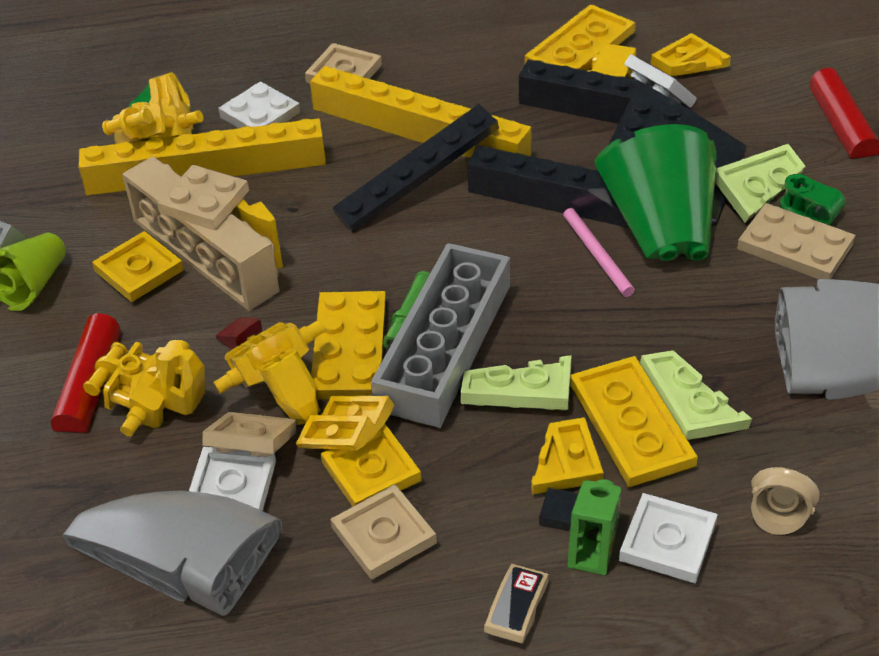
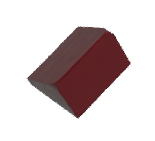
M240 317L215 335L216 339L230 349H234L246 342L247 338L252 335L256 336L263 332L261 321L258 318Z

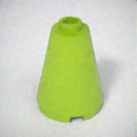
M43 233L0 248V302L2 301L10 307L7 309L21 311L34 302L66 256V248L61 238L53 233Z

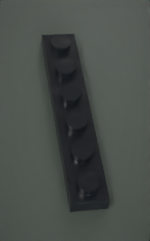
M480 104L476 105L333 206L335 215L352 233L498 130V121Z

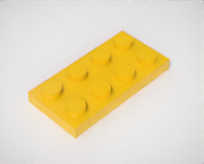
M590 4L525 55V64L528 59L540 60L545 63L570 66L587 71L592 67L594 54H599L602 44H621L635 32L636 22Z
M386 291L320 292L317 320H321L326 332L315 337L311 377L314 380L317 400L330 399L331 396H372L371 381L383 361L384 346L382 342L385 332Z
M635 356L570 375V385L628 488L697 466L698 456Z

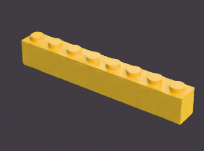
M324 66L310 80L314 110L424 143L471 110L461 105L452 104L328 66ZM493 116L498 121L499 129L463 154V156L471 158L479 145L531 156V127Z
M320 118L272 123L254 127L245 126L231 130H214L207 133L183 134L175 137L152 138L144 141L121 142L79 149V170L86 196L126 191L122 173L152 156L163 164H168L181 177L192 165L233 177L326 165Z

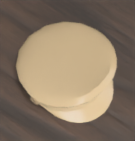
M783 467L767 468L759 471L751 482V493L754 494L751 504L753 519L760 528L771 534L785 535L800 529L809 516L813 515L815 506L819 501L820 492L817 485L808 476L792 469Z

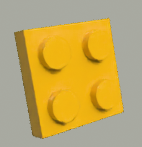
M145 231L92 262L94 271L131 302L184 270L182 260Z
M386 424L382 426L379 432L367 444L358 450L329 449L321 453L322 464L352 507L394 484L402 491L422 481L421 471Z

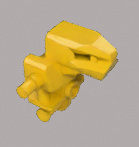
M170 72L149 79L151 92L149 103L138 102L132 104L131 107L125 108L120 114L115 115L111 121L105 120L102 128L106 135L114 133L115 143L118 144L121 142L144 141L152 138L175 137L183 134L191 135L193 124L202 122L204 117L200 110L191 112L187 93L184 91L177 76Z
M317 320L309 326H303L300 329L295 324L279 322L256 336L252 335L247 338L246 342L225 354V360L231 370L213 382L216 390L221 394L241 383L244 384L245 388L266 382L277 404L290 419H297L296 425L306 424L310 415H318L320 408L316 399L314 380L301 357L309 351L307 344L314 341L315 337L326 332L325 326L321 320Z
M183 340L169 341L166 347H159L152 356L143 353L142 343L136 341L129 352L123 344L114 342L108 354L98 359L95 364L94 374L89 381L84 383L83 388L88 394L97 396L100 393V388L107 382L103 390L105 408L111 410L116 403L130 408L126 416L127 419L121 426L120 431L124 435L131 437L142 424L154 429L160 427L163 422L164 407L184 415L193 413L205 394V365L190 349V345Z

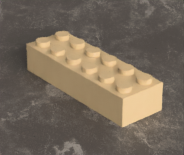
M153 156L122 173L134 222L240 305L251 311L280 292L277 278L279 273L275 266L273 254L275 248L269 238L266 236L262 237L247 222L239 220L231 212L216 230L159 213L157 203L181 176L175 173L168 164H163Z

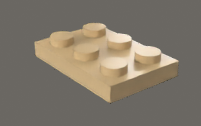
M765 203L738 239L737 249L816 279H831L854 245L856 235Z

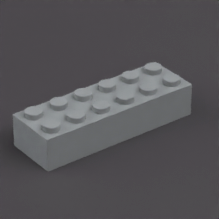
M446 244L371 381L372 396H389L395 404L390 415L441 428L462 385L464 371L470 369L510 287V257L455 244Z

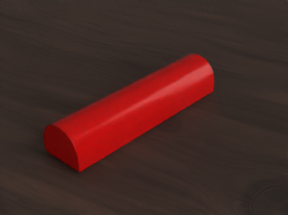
M823 68L817 71L811 78L809 88L849 157L853 159L879 155V140L838 72L833 68Z
M92 314L86 321L50 422L53 431L88 432L100 393L97 396L90 395L84 390L83 385L94 374L95 364L98 359L108 354L111 350V345L114 342H118L121 333L119 323L107 314Z

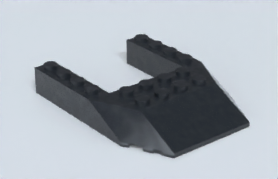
M529 59L519 74V104L616 123L618 126L608 145L617 139L622 140V143L635 137L634 131L658 125L678 124L699 128L707 133L711 141L714 140L717 150L716 168L742 160L746 150V145L641 81ZM479 145L467 163L469 193L563 214L567 209L573 208L581 218L629 228L597 169L592 170L581 166H573ZM716 183L714 185L711 226L717 224L726 201L725 195Z

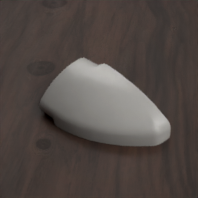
M819 279L816 284L817 291L813 286L781 287L775 315V337L788 394H821L826 389V398L832 400L863 395L879 390V284L850 280Z
M183 490L132 495L85 510L76 516L62 536L69 547L175 600L185 602L190 597L193 602L224 616L233 609L275 545L281 533L282 521L253 506L229 497Z

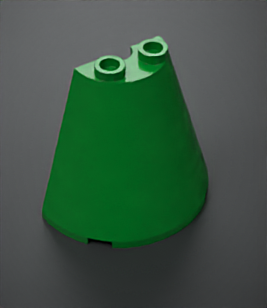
M668 124L634 131V138L623 143L622 140L617 139L603 149L594 160L595 166L646 258L669 261L675 259L680 253L685 254L686 258L694 261L707 258L710 249L717 159L714 140L711 141L707 133L699 128Z

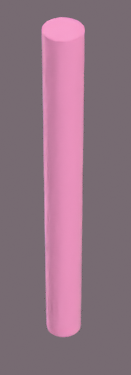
M573 208L567 209L563 214L564 218L624 297L631 296L634 293V287Z

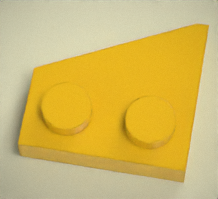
M693 33L651 55V65L669 76L726 68L730 66L731 60L730 55Z
M585 417L549 423L545 435V444L541 448L537 471L532 478V493H545L548 487L559 490L582 486L583 481L586 480L597 482L603 479L604 472Z

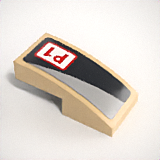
M511 564L490 609L484 632L523 643L534 623L536 607L547 588L549 574Z

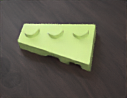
M786 144L716 168L715 183L742 220L747 223L761 210L765 203L768 204L785 189L786 177L792 174H801L806 166L790 145Z
M672 350L641 356L640 365L687 440L749 429L752 418L744 411L737 413L727 404L729 398L721 391L714 393L701 381L702 375Z
M572 355L559 357V363L543 365L541 360L529 361L526 368L511 369L509 366L501 365L464 371L461 404L568 410Z

